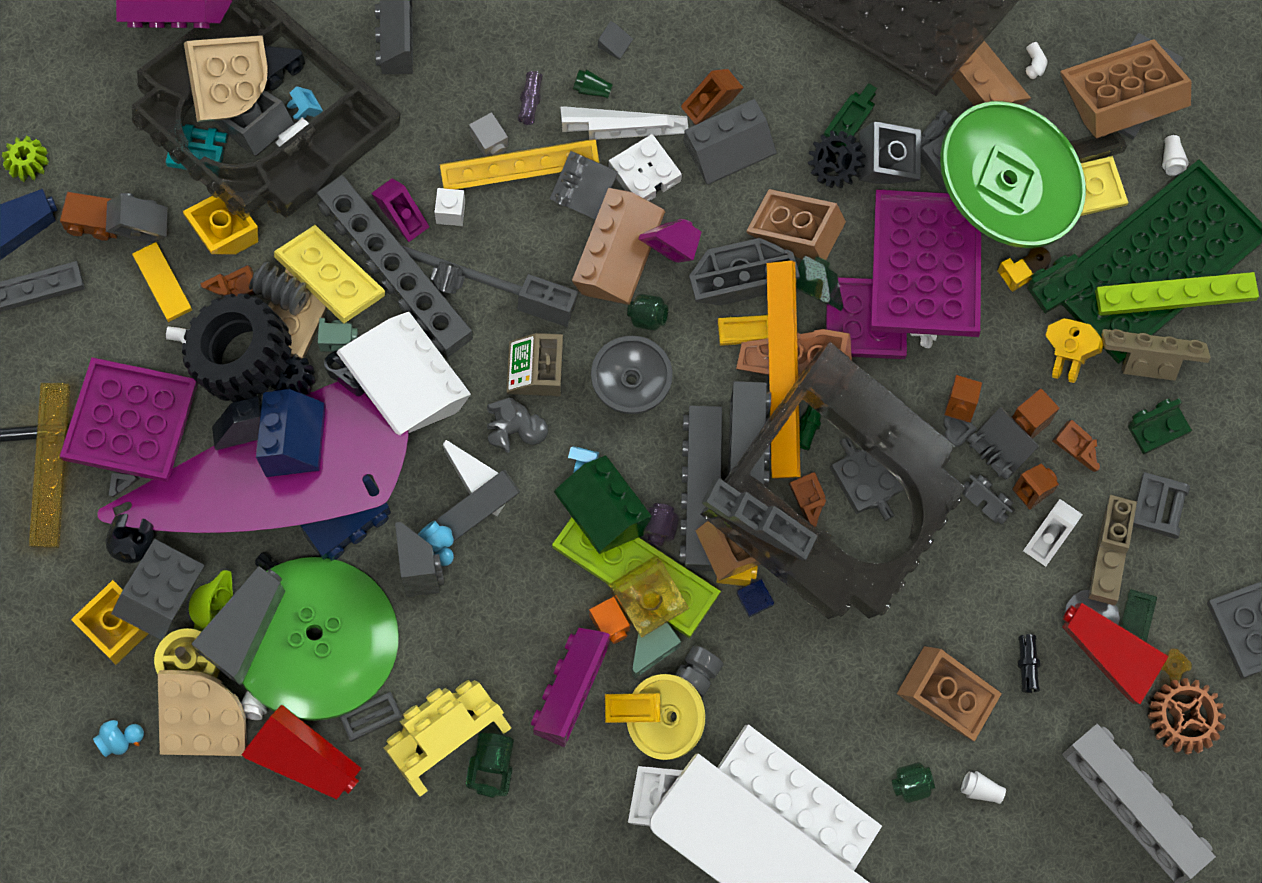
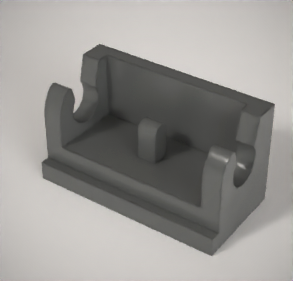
M528 274L519 293L517 310L568 327L571 313L576 306L578 291Z

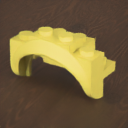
M467 680L455 689L457 693H451L446 688L434 690L426 697L428 701L419 707L417 705L411 707L403 714L405 718L400 721L403 726L402 732L398 731L387 739L386 742L388 744L383 747L419 797L428 791L419 776L491 722H494L503 734L511 729V726L502 715L504 712L500 706L491 700L479 682ZM467 710H471L475 714L471 716ZM417 744L423 751L420 755L416 753Z

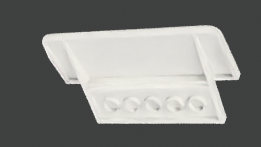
M750 725L743 727L718 767L714 766L700 754H695L662 798L649 821L650 828L656 836L719 883H869L854 870L882 825Z

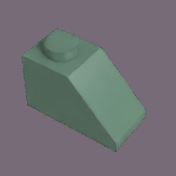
M662 615L656 619L652 616L640 625L641 630L638 633L632 675L635 679L681 646L680 639Z

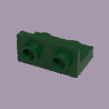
M1076 254L1070 257L1064 255L1053 263V267L1048 270L1042 268L1031 276L1032 279L1027 289L1045 314L1089 289L1091 284L1076 264L1078 260Z
M1180 398L1172 402L1170 399H1166L1155 406L1156 409L1147 412L1145 409L1132 416L1133 420L1128 428L1143 455L1191 433L1192 429L1179 408L1182 404Z

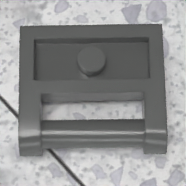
M1144 472L1141 476L1136 498L1137 505L1133 526L1178 539L1181 530L1178 527L1185 496L1189 494L1190 486ZM1168 491H1172L1175 494L1169 521L1166 524L1162 523L1161 520Z

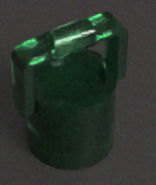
M478 733L475 755L470 758L466 787L468 789L475 790L477 794L490 798L507 796L512 775V767L509 765L514 739L498 734ZM477 770L502 775L500 790L490 785L476 784Z

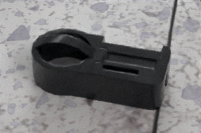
M337 351L330 353L324 361L330 378L338 381L354 395H363L365 391L338 356ZM333 362H336L340 365L341 369L333 370L331 365Z

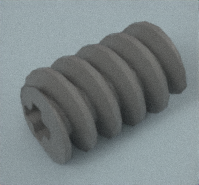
M265 261L254 273L249 289H253L256 295L262 294L265 300L271 299L274 305L280 304L281 309L289 310L290 314L296 316L304 308L310 296V291L305 292L306 283L302 282L296 287V277H292L287 282V272H283L278 277L279 268L275 266L271 271H268L270 263Z

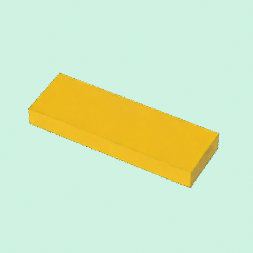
M156 242L132 253L168 322L192 311L189 302Z

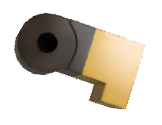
M1036 247L1029 252L1028 256L1016 263H1013L1010 258L1003 261L997 271L1013 292L1030 282L1031 276L1036 271L1042 268L1046 270L1051 262V255L1047 249Z

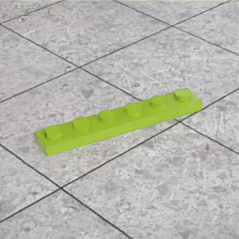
M1255 272L1097 287L1095 290L1099 316L1257 301L1259 298Z

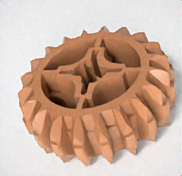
M1184 678L1181 684L1176 679L1170 682V686L1164 684L1161 687L1162 693L1156 692L1153 695L1156 701H1152L1149 704V707L1154 712L1149 713L1148 718L1157 720V722L1150 725V729L1155 730L1159 728L1161 732L1155 736L1156 739L1167 738L1164 742V747L1168 748L1174 743V752L1176 753L1180 752L1182 747L1186 755L1191 754L1193 749L1195 752L1201 753L1203 746L1209 749L1213 746L1212 740L1217 741L1220 738L1217 731H1222L1225 727L1222 723L1218 722L1226 718L1225 714L1218 712L1223 707V703L1215 704L1214 700L1218 697V694L1213 693L1209 695L1207 693L1210 688L1209 685H1205L1200 689L1199 680H1195L1191 686L1188 678ZM1178 695H1187L1194 699L1189 704H1184L1180 701L1175 702L1171 698ZM1201 705H1203L1207 713V724L1200 714ZM1193 707V709L1190 711L1191 716L1189 717L1192 719L1186 721L1181 725V723L1184 721L1183 716L1185 715L1182 713L1188 711ZM1166 708L1169 709L1168 712L1174 717L1175 723L1173 727L1170 726L1167 720ZM1185 728H1190L1194 731L1199 730L1203 733L1198 737L1180 735Z

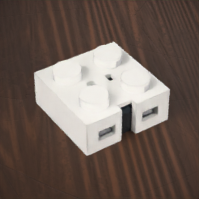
M653 134L609 160V168L618 171L616 179L624 190L633 192L647 201L655 198L656 192L659 190L665 192L681 182V172Z

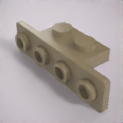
M1103 329L1101 334L1105 349L1127 352L1122 366L1123 374L1176 381L1183 360L1209 363L1211 358L1207 344L1198 340L1189 341L1170 336L1159 337L1146 333H1129L1117 329Z

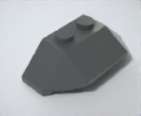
M761 238L708 249L689 275L695 301L713 305H725L767 295V263L794 261L796 280L800 278L794 254Z

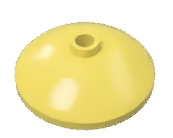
M660 674L647 678L637 686L632 694L660 693V722H627L629 734L635 745L650 757L661 760L682 757L696 746L704 730L705 709L701 696L691 683L679 676ZM673 712H675L677 715L675 721L671 720V714Z

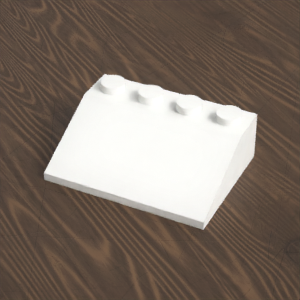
M410 312L386 320L337 351L338 356L398 435L403 434L407 430H409V433L454 415L462 408L471 395Z

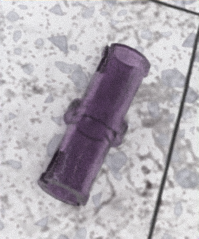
M536 71L526 73L525 88L520 95L522 104L518 121L520 123L523 122L525 125L534 124L536 108L541 101L539 92L543 75L541 73L538 74Z

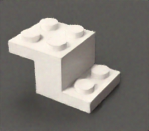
M638 766L628 823L650 826L651 815L683 770Z

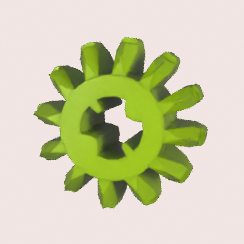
M26 135L23 141L15 137L14 145L7 143L8 151L2 152V157L5 160L3 166L5 170L9 171L12 178L19 176L20 180L25 182L27 175L32 180H35L36 176L34 173L36 171L44 174L42 166L48 165L49 161L46 157L48 152L39 140L35 139L32 141Z

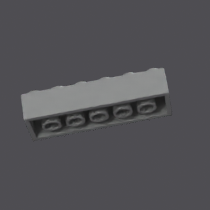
M1097 723L1062 754L1063 757L1174 883H1184L1190 880L1216 857L1211 852L1213 850L1212 846L1203 837L1199 838L1193 832L1191 822L1185 816L1177 814L1172 808L1173 803L1168 796L1162 792L1159 793L1153 787L1151 777L1143 770L1139 771L1133 764L1132 756L1125 749H1120L1114 743L1112 733L1107 728L1100 727Z

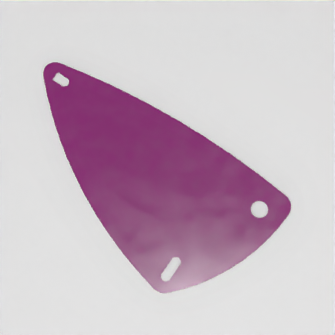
M337 381L306 394V396L324 402L326 406L319 471L266 477L256 459L258 440L220 450H215L214 446L174 467L169 482L158 480L147 482L98 510V518L102 522L111 524L115 517L113 508L125 502H130L132 507L120 513L128 514L126 527L139 528L141 520L144 518L154 526L153 530L225 533L296 526L376 508L388 501L397 483L406 454L409 430L401 435L396 434L371 399L366 396V392L361 396H356ZM371 474L380 490L377 496L372 497L369 495L362 480L365 475Z

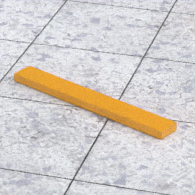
M794 261L767 263L772 478L774 479L801 477L796 271Z

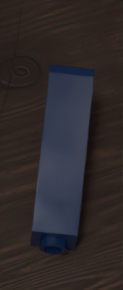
M43 189L0 204V260L56 221L53 212L58 211L52 196L47 198Z

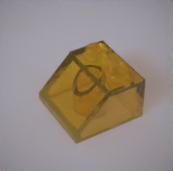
M656 556L608 584L621 609L641 638L689 609L663 562Z

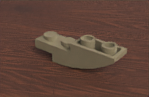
M1113 495L1109 496L1090 576L1091 586L1088 599L1114 606L1118 602L1126 553L1130 546L1137 505L1136 501Z

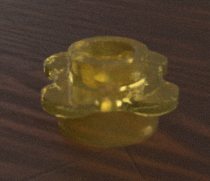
M1171 649L1169 657L1161 670L1169 675L1171 681L1175 679L1180 681L1181 675L1185 671L1191 670L1192 663L1178 649ZM1173 663L1177 664L1176 668L1173 667Z

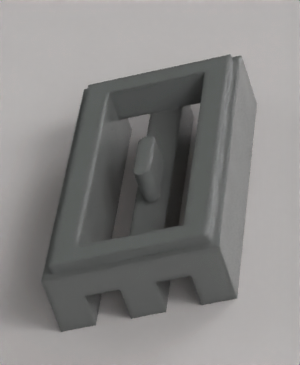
M391 692L365 703L348 714L340 716L351 742L403 718ZM389 700V706L349 724L347 719ZM392 710L394 711L393 715L353 733L352 729Z

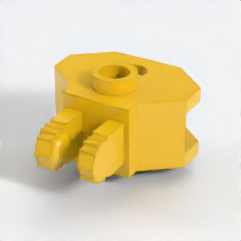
M1064 318L1048 325L1046 337L1055 348L1054 355L1056 356L1052 377L1058 379L1061 376L1064 362L1068 360L1072 362L1068 374V382L1075 383L1081 364L1084 365L1086 359L1102 353L1103 340L1090 324ZM1079 331V335L1074 337V333Z

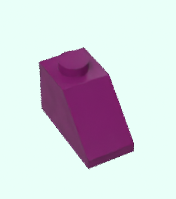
M391 178L371 193L382 212L408 242L429 228L428 223L403 184Z
M678 219V221L664 223L639 235L638 239L668 259L679 263L694 260L702 232L695 228L690 221Z

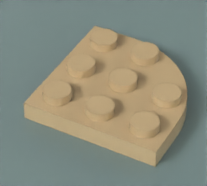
M263 36L194 40L184 43L197 122L234 118L250 109L260 94L263 93L267 81V60Z
M160 670L158 672L160 754L242 756L241 754L247 748L246 717L242 704L236 694L233 695L229 689L221 684L222 681L206 673Z

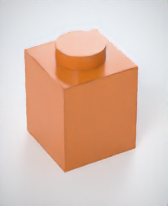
M614 597L589 609V616L596 629L610 634V641L613 644L627 637L626 633L630 630V625Z

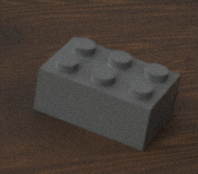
M154 539L121 592L111 614L163 640L193 589L204 564Z

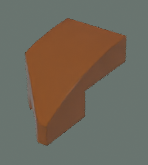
M247 265L229 275L223 276L219 274L200 284L202 288L221 296L229 294L237 296L240 293L252 295L254 292L253 289H249V284L254 273L252 268Z
M1073 420L1067 421L1052 442L1093 472L1098 471L1100 465L1097 463L1095 450L1097 439L1092 440V437Z
M815 472L788 483L810 529L816 527L822 507H824L826 502Z

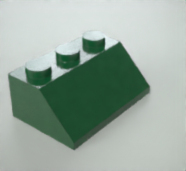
M606 455L583 464L554 491L555 495L599 554L643 536L652 517Z

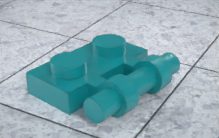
M186 124L185 126L175 125L174 135L182 136V140L171 139L165 162L167 167L219 175L224 149L222 146H215L216 142L227 143L228 133L218 132L216 128H209L208 130L199 129L191 124ZM193 138L205 140V144L192 142Z

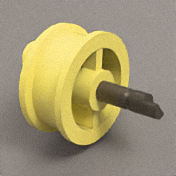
M187 628L171 632L163 638L155 652L154 664L157 674L160 670H183L202 672L217 678L220 670L197 653L192 646V642L201 633V631Z

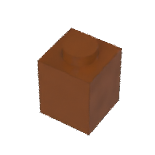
M956 375L944 415L970 423L978 403L982 382Z

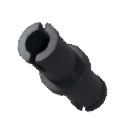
M1026 634V638H1024V635L1018 637L1020 645L1018 668L1021 669V690L1024 693H1032V689H1034L1036 693L1040 691L1038 679L1040 660L1037 659L1036 635Z

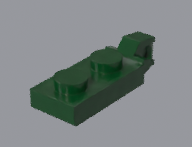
M868 83L861 94L857 92L851 94L823 134L829 138L830 131H835L838 135L840 131H844L847 133V137L849 135L855 137L873 111L875 104L871 101L876 95L877 88ZM835 143V146L838 148L847 146L844 143Z

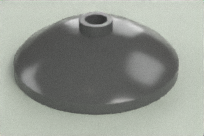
M623 336L608 342L597 353L592 364L591 381L596 395L606 406L624 414H640L655 408L665 399L672 384V366L665 351L655 342L640 336ZM634 377L637 381L634 384H629L626 379Z

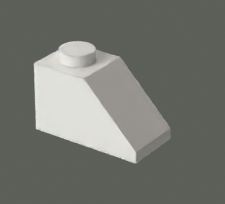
M1059 499L1023 551L1046 567L1083 514Z

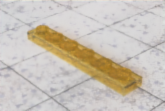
M41 383L29 537L30 547L59 548L65 461L60 458V453L68 428L69 384Z

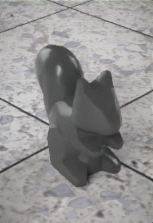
M514 398L503 399L487 405L488 412L494 414L496 419L487 424L488 429L495 430L488 436V441L491 445L502 448L506 453H509V435L518 432L522 441L529 445L539 444L547 437L548 425L545 420L537 414L530 416L528 410L522 404L516 402Z

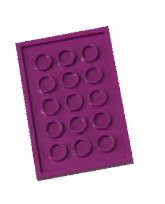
M876 190L871 331L979 337L981 316V232L961 214L949 193Z

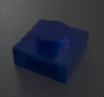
M762 579L738 590L736 593L749 618L774 606V601Z

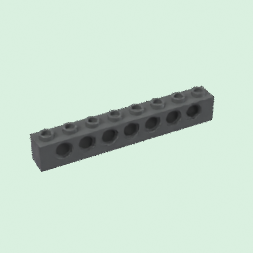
M343 175L317 192L319 200L317 206L325 217L330 215L335 221L333 226L341 236L347 235L351 240L349 245L357 256L362 254L366 258L365 265L373 275L377 273L383 279L381 284L389 295L394 292L399 299L397 304L404 313L410 312L423 331L431 337L432 343L440 353L443 352L448 358L473 339L472 330ZM344 206L351 208L348 212L341 213L338 211L341 207ZM358 226L367 227L363 232L354 231ZM376 243L383 245L380 251L374 252L370 250ZM391 264L399 266L395 271L386 270ZM406 284L415 285L414 289L410 291L402 289ZM423 303L431 305V308L425 311L418 309ZM438 323L448 325L444 330H436L434 328Z

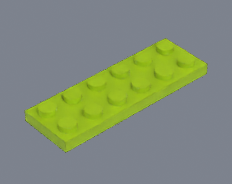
M572 517L552 544L553 549L656 617L662 615L671 627L689 639L721 593L720 590L640 538L599 554Z

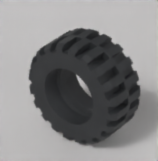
M249 294L225 295L224 299L216 298L211 301L212 304L210 306L202 307L199 310L201 313L197 318L193 317L190 321L191 327L189 330L186 329L184 335L186 343L182 344V354L185 355L183 362L190 376L213 396L223 401L231 400L232 402L241 401L243 398L256 397L258 393L263 394L269 391L268 387L274 383L276 385L280 380L279 375L281 372L285 373L288 366L286 360L290 359L292 351L289 347L292 344L291 335L288 333L289 329L285 322L261 299ZM253 331L252 341L247 351L236 361L221 365L222 355L227 345L238 335Z

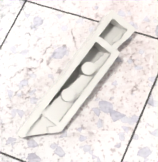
M560 107L562 132L588 131L589 140L642 137L651 134L654 136L684 134V131L688 129L687 116Z

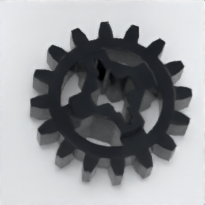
M830 131L829 138L822 134V142L814 141L813 145L816 147V150L809 151L808 153L814 157L813 160L808 162V165L815 167L810 173L813 176H819L817 181L821 184L826 182V186L833 188L835 184L837 187L843 188L844 181L850 185L853 184L851 177L854 175L859 178L861 175L857 172V169L865 167L860 162V159L866 157L864 153L859 152L863 147L862 144L859 142L855 143L856 137L853 135L847 137V133L844 131H840L839 135L835 131ZM835 143H844L847 146L838 148L835 146ZM835 154L839 155V156L837 157L838 165L835 164V162H836V158H835L836 155H835ZM833 171L838 173V176L827 175L828 172L831 173Z

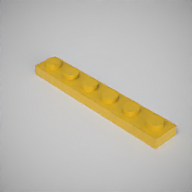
M591 139L440 164L443 188L461 189L559 173L562 171L570 151L599 163L596 140Z

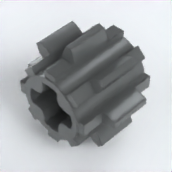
M441 261L438 266L433 268L430 279L434 280L433 285L438 290L456 294L457 289L462 288L465 276L462 275L463 268Z

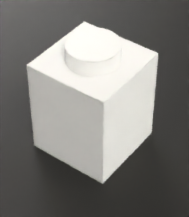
M437 188L435 205L436 224L463 226L465 209L464 190Z

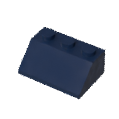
M291 389L263 393L256 459L266 477L319 471L326 408L324 402Z
M368 474L365 475L362 480L369 495L372 497L377 496L379 490ZM384 503L376 508L324 521L302 524L300 527L304 537L323 560L329 558L332 561L338 559L345 552L343 548L350 543L357 544L367 536L366 531L373 526L378 528L385 524L391 512L388 504Z

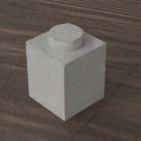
M492 112L469 124L470 135L484 157L503 154L506 151L508 136Z

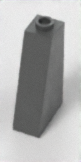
M258 567L192 642V646L197 653L238 685L244 681L285 593L280 583L282 578L271 569L266 572L261 567Z

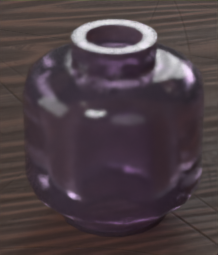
M655 503L653 507L647 508L652 516L648 526L643 531V535L648 538L647 542L652 545L663 546L664 542L674 540L679 522V516L674 512V508L661 503Z

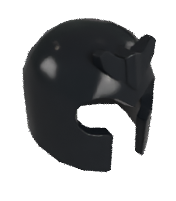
M119 514L112 520L105 540L106 549L115 560L122 563L132 564L140 562L152 544L155 532L153 530L154 526L142 518L139 530L126 527L128 514Z

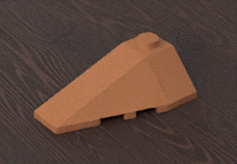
M825 329L803 334L797 333L798 382L847 391L852 367L850 334ZM768 338L742 342L736 369L769 376Z

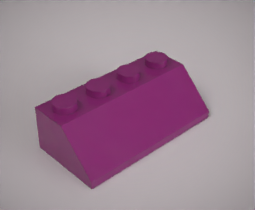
M116 0V22H127L128 28H143V23H149V28H165V23H171V28H187V23H194V28H210V23H220L233 0Z
M578 628L576 635L570 634L565 645L568 653L564 660L559 659L553 673L557 675L553 685H547L542 700L546 701L542 711L536 710L531 721V725L534 726V735L562 747L566 746L609 648L610 634L584 628Z

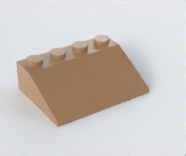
M1155 39L1060 71L1061 77L1084 124L1095 138L1191 106V80Z

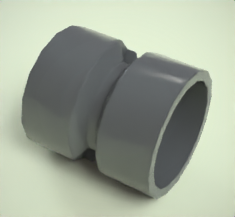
M693 645L685 658L687 664L681 665L675 675L691 683L701 698H703L711 686L710 678H716L724 664L708 650Z

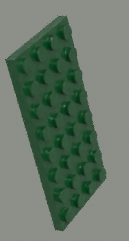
M1198 159L1078 258L1076 264L1091 285L1089 289L1061 305L1078 322L1090 324L1101 338L1103 329H1117L1137 334L1146 333L1153 336L1185 308L1099 316L1095 293L1096 288L1226 275L1262 244V222ZM1103 346V349L1118 364L1125 360L1127 352L1107 350Z

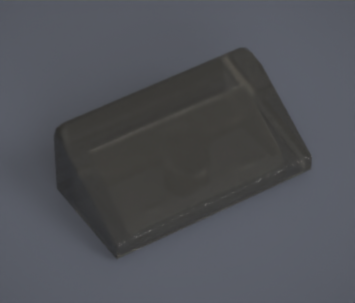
M1118 131L1099 138L1091 135L1070 142L1080 163L1125 152L1127 148L1125 140Z

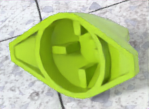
M221 571L213 581L200 586L192 594L189 601V615L195 623V630L202 632L233 597L232 575L230 571Z

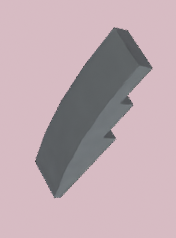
M720 478L713 479L702 501L703 505L731 523L801 560L807 559L817 538L816 534L777 507L766 506L748 492L740 493Z

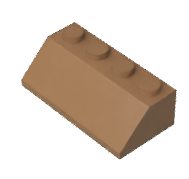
M969 21L952 22L931 36L928 50L974 106L992 101L1023 105L1031 99Z
M608 188L572 279L579 292L589 297L630 305L651 250L650 246L638 239L639 235L660 226L665 214L664 209L633 192Z

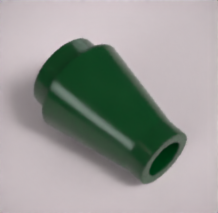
M587 69L585 71L579 70L573 90L579 91L578 94L608 98L613 84Z

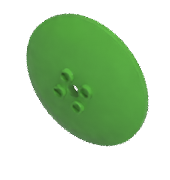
M992 101L969 108L949 127L941 148L940 163L943 180L953 203L975 228L988 237L1006 245L1036 248L1059 240L1074 227L1080 218L1085 203L1086 184L1084 172L1073 146L1052 122L1025 106L1011 102ZM1003 175L1009 176L1012 184H1008L1004 180Z
M321 557L299 558L271 568L282 578L280 583L285 593L242 684L255 699L275 712L283 705L300 720H327L340 717L358 709L374 697L382 688L396 660L399 637L398 625L394 610L387 596L376 582L364 572L338 560L331 561L329 558L323 560ZM310 628H318L323 635L319 640L313 641L307 637L306 632Z

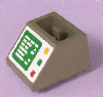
M535 333L509 341L507 394L561 396L563 334Z

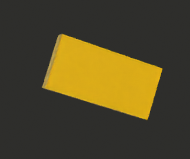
M768 315L718 318L720 346L742 344V342L768 338Z
M660 693L605 694V723L660 722Z

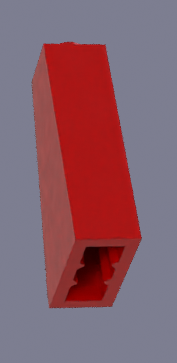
M1078 603L1075 607L1071 605L1063 616V620L1066 622L1062 628L1131 703L1141 704L1169 656L1085 604Z
M283 705L270 716L241 754L245 759L335 799H338L343 791L347 794L351 792L359 782L355 776L362 769Z

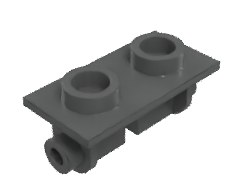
M974 474L970 475L973 482L971 484L968 481L964 483L960 488L964 492L962 495L977 507L983 500H986L988 503L982 511L995 523L999 522L1002 525L1009 517L1005 513L1007 511L1011 513L1015 511L1011 507L1014 502L1001 492L997 495L991 490L990 487L993 484L980 474L978 477Z

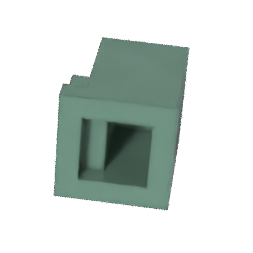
M319 318L318 346L320 351H338V349L359 336L358 328H353L352 324L342 323L340 320L326 323L325 318Z

